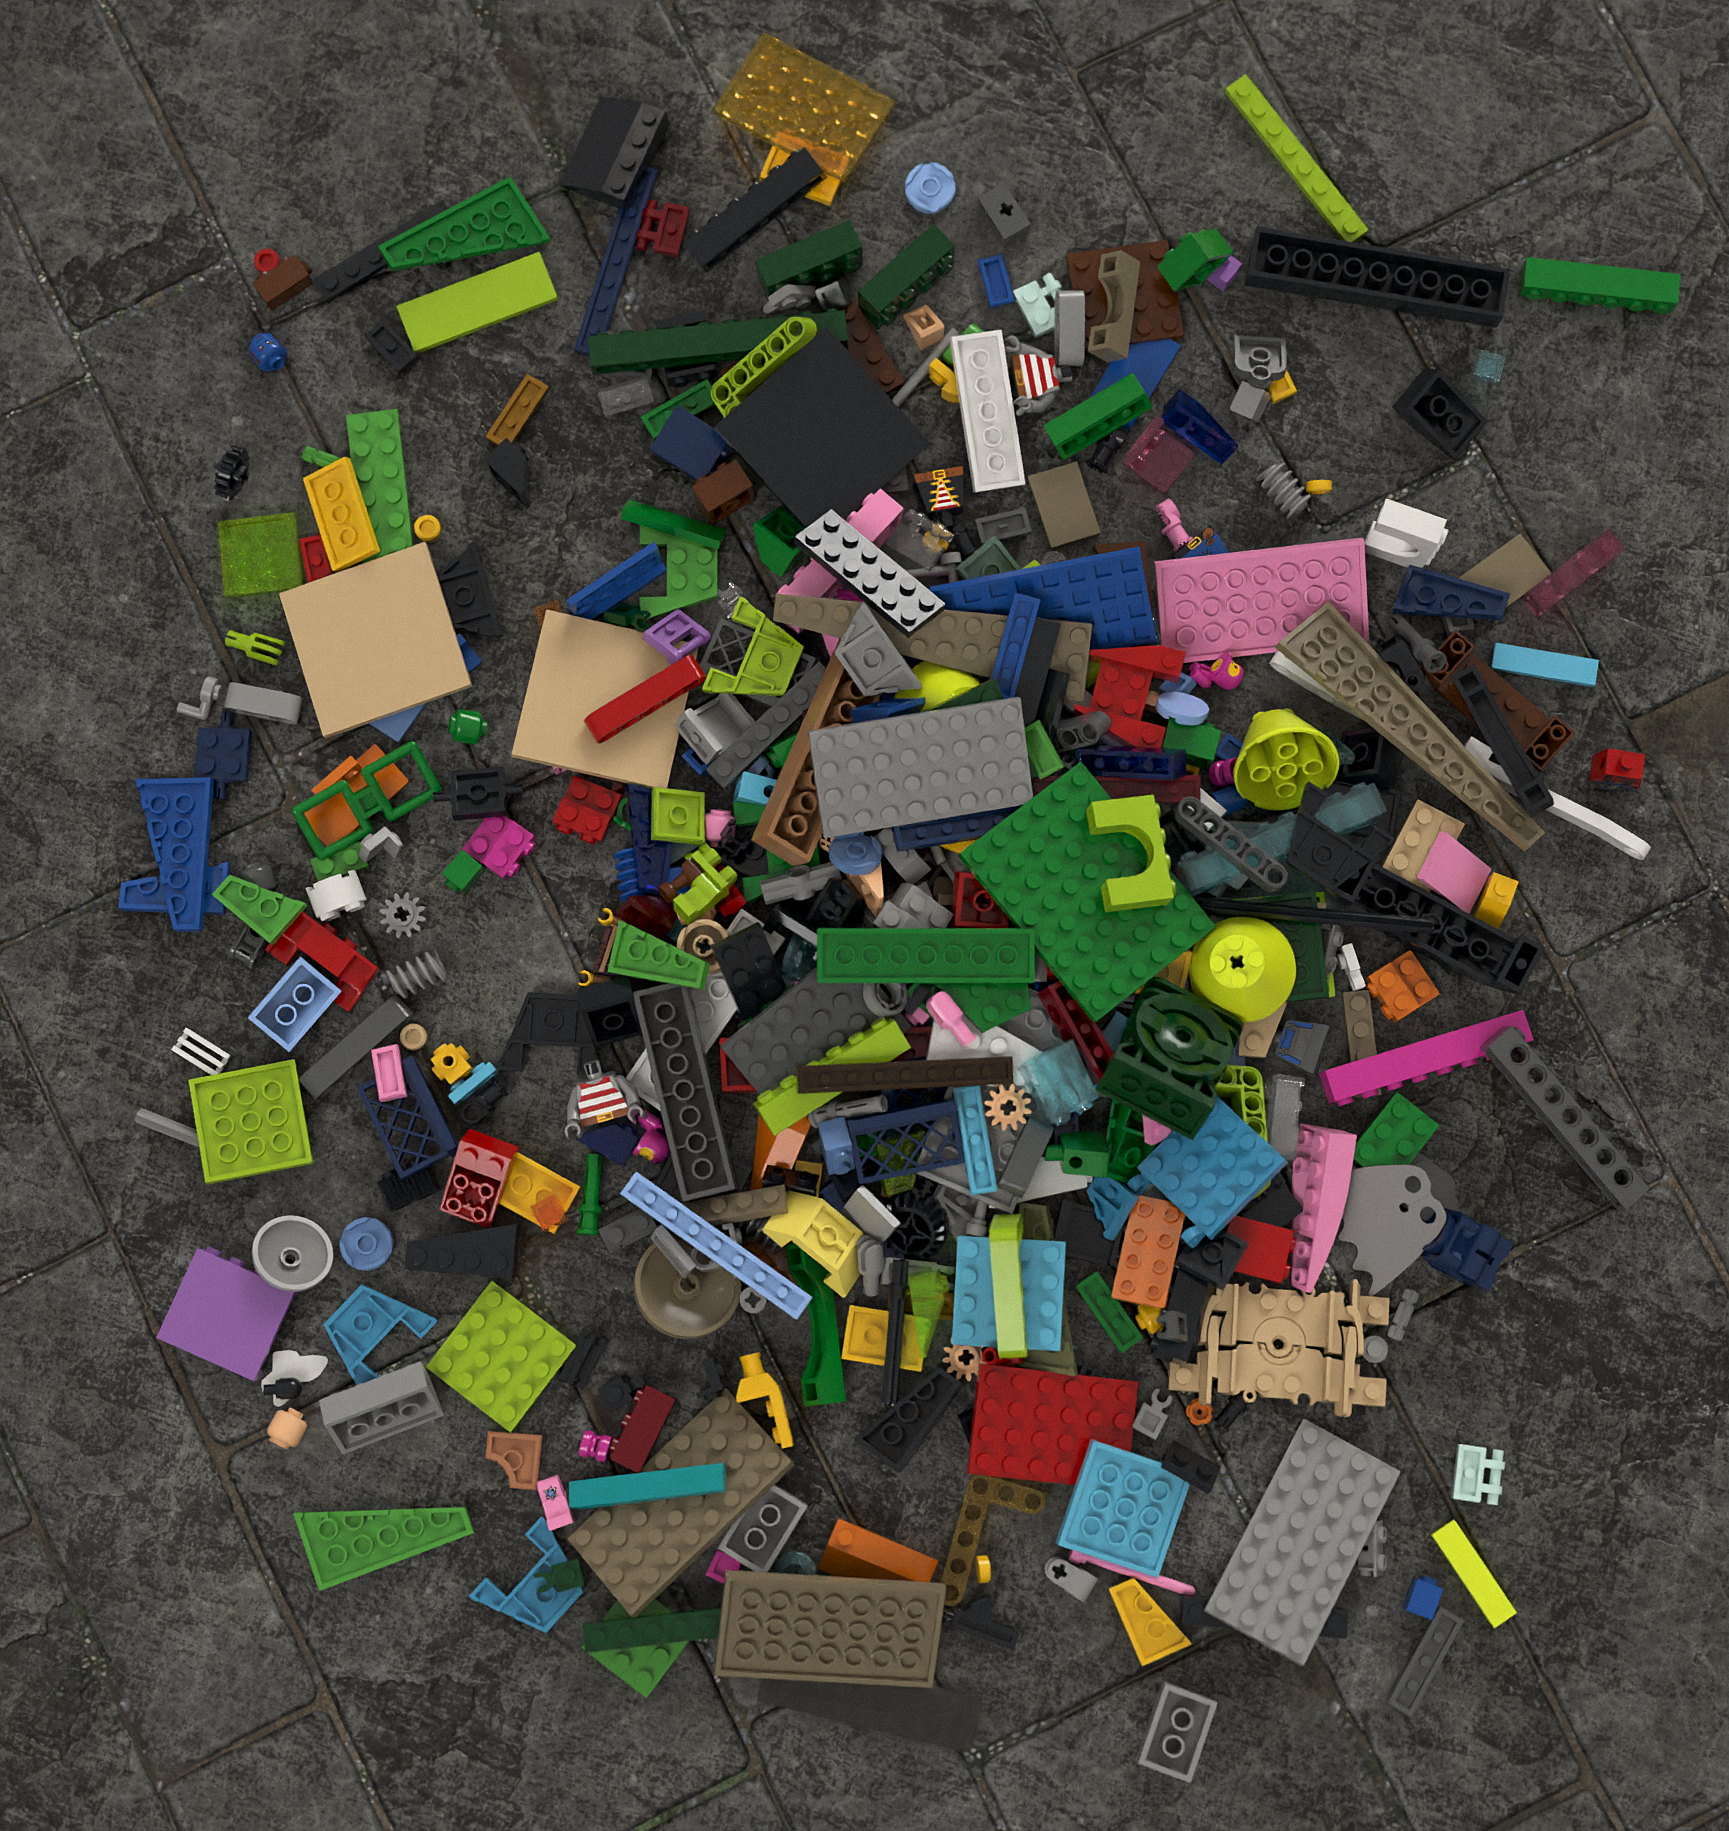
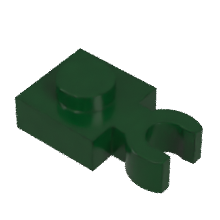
M579 1558L551 1565L553 1570L551 1574L546 1571H540L534 1575V1578L544 1577L547 1581L545 1587L537 1589L539 1593L548 1591L553 1585H556L557 1592L585 1586Z

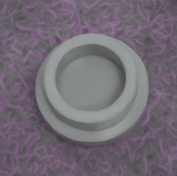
M1369 1336L1364 1339L1363 1358L1371 1363H1378L1384 1360L1388 1353V1346L1385 1340L1379 1336Z

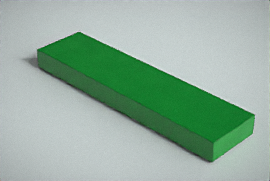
M630 499L621 513V519L715 549L720 548L727 532L726 529Z

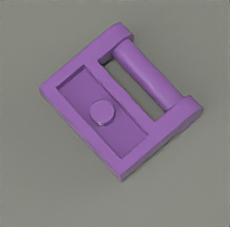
M677 609L646 630L643 640L667 658L668 663L672 665L698 647H704L709 644L711 635L702 626ZM688 635L694 636L692 640L679 649L673 647Z

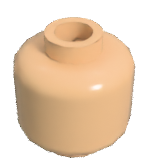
M290 1407L287 1412L283 1410L277 1411L267 1428V1434L271 1436L269 1441L287 1450L289 1447L298 1446L308 1427L307 1423L302 1420L304 1414Z

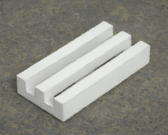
M185 1028L183 1035L177 1040L178 1043L171 1050L211 1075L220 1074L232 1056L190 1029ZM189 1036L224 1057L220 1062L187 1041ZM183 1045L218 1066L216 1070L181 1050Z

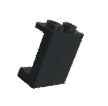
M705 311L655 320V326L660 329H670L671 326L678 324L689 327L696 326L700 322H707ZM715 363L664 368L668 387L681 388L687 386L690 382L698 381L701 383L706 379L710 382L713 378L718 377Z
M789 898L780 901L774 907L763 926V930L772 934L782 924L817 946V928H821V926L808 923L805 919L812 908L801 900ZM817 951L812 958L815 962H817Z
M1063 1199L1059 1209L1054 1240L1066 1242V1257L1114 1267L1115 1262H1119L1122 1251V1247L1119 1246L1121 1236H1125L1128 1220L1124 1222L1116 1238L1112 1241L1104 1237L1103 1232L1106 1230L1102 1220L1097 1219L1094 1207Z

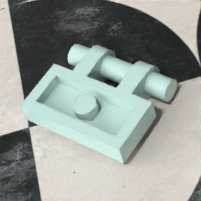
M1052 273L1046 274L1043 277L1046 287L1040 289L1035 280L1013 291L1014 298L1035 338L1054 330V307L1050 308L1045 298L1052 295L1055 301L1056 291L1061 290L1062 287L1058 280L1055 281Z
M1457 1444L1451 1498L1480 1503L1481 1492H1487V1504L1498 1505L1499 1494L1502 1495V1486H1500L1501 1471L1505 1469V1462H1503L1504 1451L1493 1449L1492 1460L1485 1459L1487 1448ZM1484 1467L1491 1468L1489 1484H1483Z

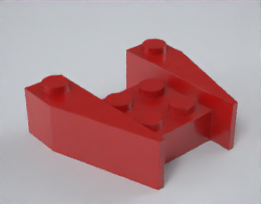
M1161 645L1089 650L1088 661L1101 665L1090 707L1075 704L1073 714L1080 716L1094 711L1104 712L1111 720V728L1106 733L1107 736L1132 752L1158 758L1166 727L1141 721L1151 679L1155 677L1178 683L1186 652Z

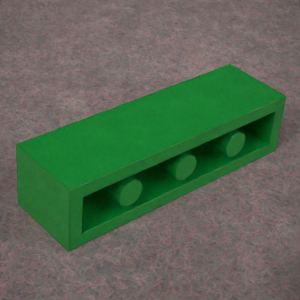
M1131 373L1043 426L1064 461L1153 407L1134 373Z

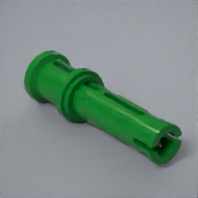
M586 1154L582 1204H579L578 1212H580L579 1228L576 1229L575 1234L586 1236H599L600 1234L597 1227L598 1216L602 1212L601 1206H599V1191L603 1155Z

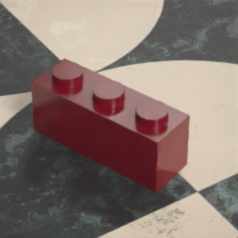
M646 1385L644 1389L639 1388L633 1399V1403L636 1404L632 1414L627 1412L620 1426L624 1428V1431L620 1438H614L608 1450L612 1453L610 1459L640 1473L677 1399L649 1385Z

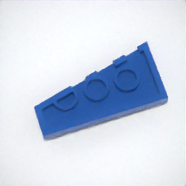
M229 862L207 868L204 914H226V907L212 893L230 875L231 865ZM153 876L122 882L118 905L120 911L169 913L166 903L167 897L160 877Z

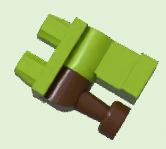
M713 848L703 854H700L697 850L691 855L692 858L683 863L680 875L671 883L664 881L657 887L661 896L668 903L671 904L673 902L674 911L687 925L701 918L722 898L724 899L728 896L729 887L737 880V874L730 866L725 867L719 873L714 869L721 862V857ZM689 885L691 887L684 895L682 893L680 895L677 894L685 886Z

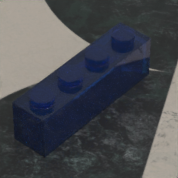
M1088 745L1075 749V766L1082 762L1093 776L1176 780L1186 776V749Z

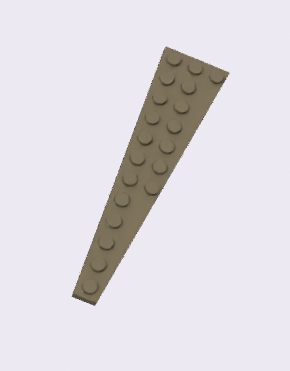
M775 593L773 621L842 639L859 606L864 601ZM867 605L902 655L991 678L1008 615L945 609L915 634L907 638ZM1047 619L1061 623L1049 668L1069 673L1070 677L1065 698L1083 702L1092 623Z
M1329 601L1275 646L1286 658L1290 659L1523 851H1526L1545 833Z

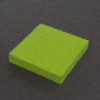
M654 787L652 789L651 840L702 845L705 841V792Z

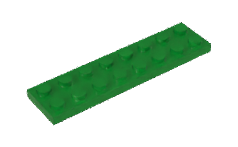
M817 928V983H1035V929Z

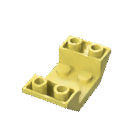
M789 1190L787 1192L788 1213L771 1216L761 1231L781 1247L793 1241L829 1271L823 1282L845 1298L860 1275L857 1270V1241L864 1235L863 1232L822 1198Z

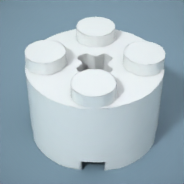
M355 870L348 871L349 877L348 875L342 877L341 874L314 883V888H305L317 919L320 918L321 921L326 920L328 922L341 917L340 911L354 912L365 907L364 901L367 899Z

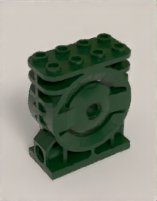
M1153 977L1145 983L1138 994L1126 1021L1117 1049L1110 1058L1095 1090L1193 1141L1216 1105L1217 1093L1214 1088L1221 1080L1228 1062L1234 1053L1244 1027L1243 1022L1237 1016L1166 979Z

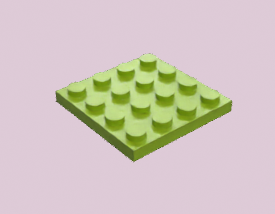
M295 1059L188 1080L204 1178L207 1185L313 1164Z
M491 1281L426 1368L512 1433L577 1345L494 1281Z

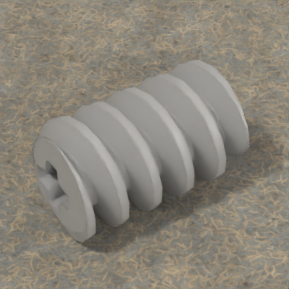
M1283 462L1269 467L1256 480H1264L1261 487L1263 489L1270 488L1267 495L1269 497L1276 496L1274 504H1283L1280 511L1282 513L1289 512L1286 519L1291 520L1307 507V502L1311 495L1301 496L1305 489L1304 486L1294 487L1298 479L1288 480L1292 471L1282 472L1286 465Z
M435 949L434 957L425 952L424 962L416 956L415 966L406 961V970L404 971L397 965L396 975H393L389 970L386 971L397 995L400 994L404 999L408 998V989L413 994H417V985L425 990L427 989V980L432 985H436V976L443 981L446 980V970Z

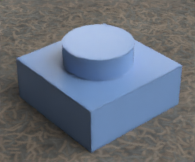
M1180 673L1178 683L1165 680L1159 687V690L1162 694L1165 692L1189 694L1197 684L1192 677Z

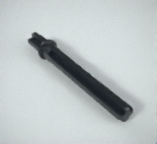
M893 1259L891 1283H888L891 1291L882 1404L887 1406H894L898 1402L907 1289L910 1288V1285L907 1284L909 1261L903 1259Z

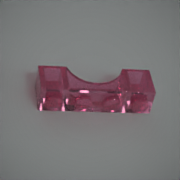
M1608 529L1530 589L1522 600L1539 619L1584 581L1618 558L1625 548Z

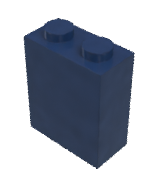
M676 405L650 447L649 452L696 481L703 475L710 476L715 473L717 468L713 466L717 458L723 460L730 446L727 445L713 427Z

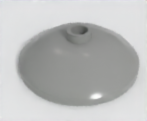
M281 1216L267 1222L258 1231L252 1245V1260L258 1274L268 1284L283 1291L300 1292L315 1287L326 1277L333 1261V1248L325 1231L313 1221L299 1216ZM289 1258L293 1261V1263L288 1264L285 1261V1259Z

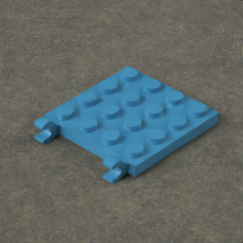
M1217 1096L1215 1099L1217 1102L1213 1111L1193 1141L1172 1131L1137 1167L1141 1174L1134 1176L1127 1183L1138 1196L1142 1195L1151 1183L1154 1184L1195 1224V1226L1188 1228L1181 1235L1192 1249L1198 1245L1205 1235L1212 1240L1288 1163Z

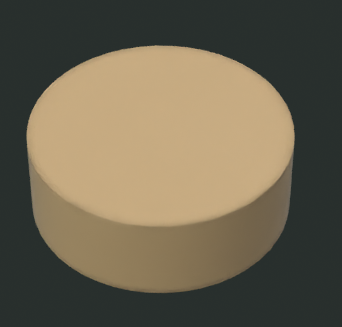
M418 1024L405 1026L400 1034L402 1045L411 1051L422 1049L428 1040L426 1030Z

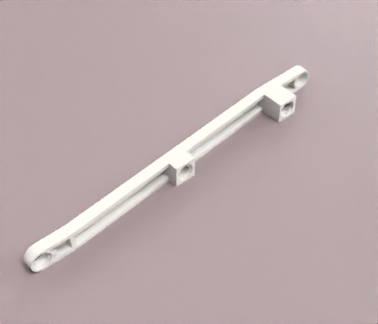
M1280 651L1275 653L1270 661V665L1276 671L1330 704L1360 718L1290 659L1286 658ZM1471 736L1464 747L1506 791L1518 796L1501 766L1488 760L1493 753L1490 747ZM1548 790L1554 799V805L1547 808V811L1599 836L1636 859H1645L1651 847L1644 840L1611 820Z

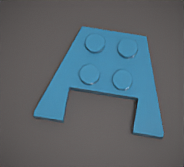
M361 1284L323 1325L347 1366L351 1377L356 1385L379 1377L362 1360L400 1320L418 1337L422 1338L438 1319Z
M541 1516L525 1535L545 1553L544 1557L508 1596L486 1577L469 1597L547 1633L579 1598L584 1589L578 1587L557 1592L556 1585H553L544 1593L537 1591L538 1588L545 1587L547 1581L544 1577L534 1578L536 1573L546 1571L551 1574L553 1573L551 1565L568 1561L553 1531H549L546 1518Z

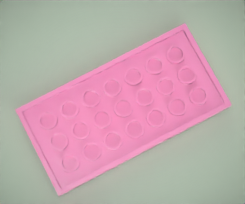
M1363 538L1154 562L1160 645L1185 651L1183 663L1218 659L1225 652L1231 654L1232 657L1277 652L1279 650L1275 646L1278 642L1328 601L1366 642L1369 641L1365 544Z

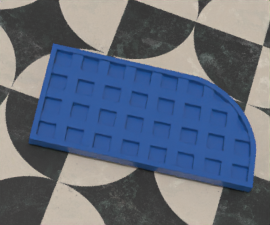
M1140 547L930 587V591L946 603L945 609L1008 615L1014 592L1038 598L1041 601L1036 617L1092 623L1089 650L1126 648L1157 642Z

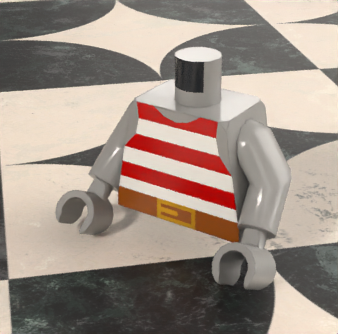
M1009 336L1003 339V342L1009 345V347L1004 348L1005 355L1012 352L1015 354L1011 355L1010 365L1017 399L1012 404H1017L1019 407L1016 414L1021 416L1025 412L1041 413L1059 395V383L1072 381L1071 367L1069 365L1056 368L1053 355L1021 343L1015 336Z
M599 1060L583 1064L587 1078L579 1080L576 1087L571 1091L567 1105L568 1125L565 1128V1135L570 1140L571 1131L577 1130V1136L581 1139L583 1133L579 1127L580 1122L581 1126L585 1127L628 1115L629 1120L636 1124L635 1115L637 1113H640L641 1117L645 1120L647 1114L640 1108L641 1103L636 1087L625 1077L617 1075L615 1071L602 1073Z

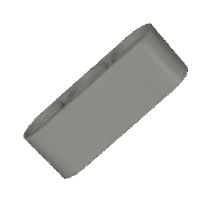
M1057 290L1054 305L1055 365L1083 366L1085 355L1084 292Z
M231 682L229 683L224 709L238 714L288 724H297L303 698L290 693Z

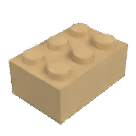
M1417 800L1412 805L1395 837V842L1391 845L1381 866L1430 892L1431 889L1421 882L1417 876L1439 832H1446L1457 840L1465 824Z

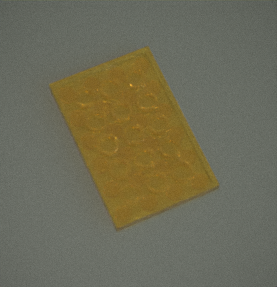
M763 32L714 106L713 114L788 154L798 149L802 150L805 147L824 173L846 183L895 107V100Z

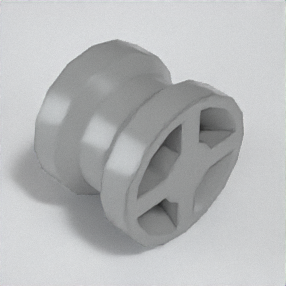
M748 1287L740 1295V1304L745 1311L756 1314L765 1308L767 1299L751 1287Z

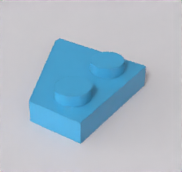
M1094 1177L1087 1189L1090 1201L1094 1204L1097 1219L1102 1220L1105 1227L1104 1237L1114 1241L1139 1196L1120 1181L1108 1177Z

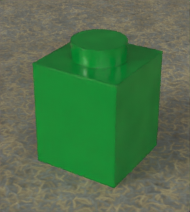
M461 850L442 873L447 879L444 884L455 893L461 890L466 894L485 872V869L465 851Z

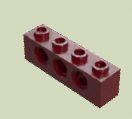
M1058 981L1038 992L1037 995L1088 1087H1091L1100 1081L1113 1052L1097 1023L1091 1021L1063 984Z

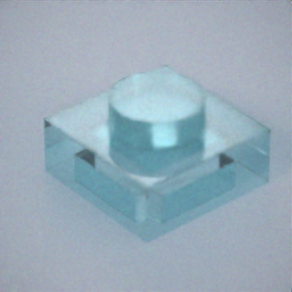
M1481 350L1473 377L1498 384L1506 357Z

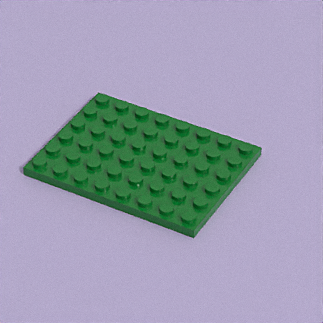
M1080 762L963 850L958 857L1016 928L1035 929L1036 953L1091 1021L1096 1023L1211 932L1216 925L1170 870V880H1173L1175 883L1176 893L1167 905L1105 912L1100 886L1107 879L1130 877L1143 873L1147 866V853L1143 844L1135 836L1128 833L1114 832L1090 835L1086 814L1087 807L1091 802L1112 799L1084 764Z

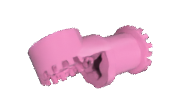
M1168 498L1157 505L1156 509L1157 512L1160 511L1158 515H1162L1160 518L1167 525L1162 529L1161 533L1163 536L1166 535L1174 546L1173 551L1177 553L1193 540V537H1189L1181 526L1180 513L1175 504Z

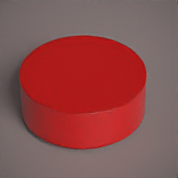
M263 249L255 255L254 265L261 274L277 267L281 260L274 250Z

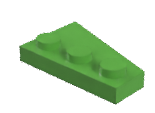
M229 875L212 893L220 903L271 945L279 939L307 907V904L304 902L293 900L280 893L269 891L232 875Z

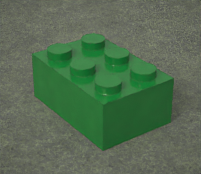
M1396 1092L1390 1096L1356 1140L1353 1164L1357 1168L1409 1165L1440 1125Z

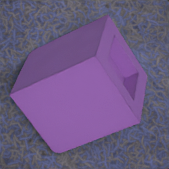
M1230 256L1207 280L1225 292L1239 274L1242 263Z

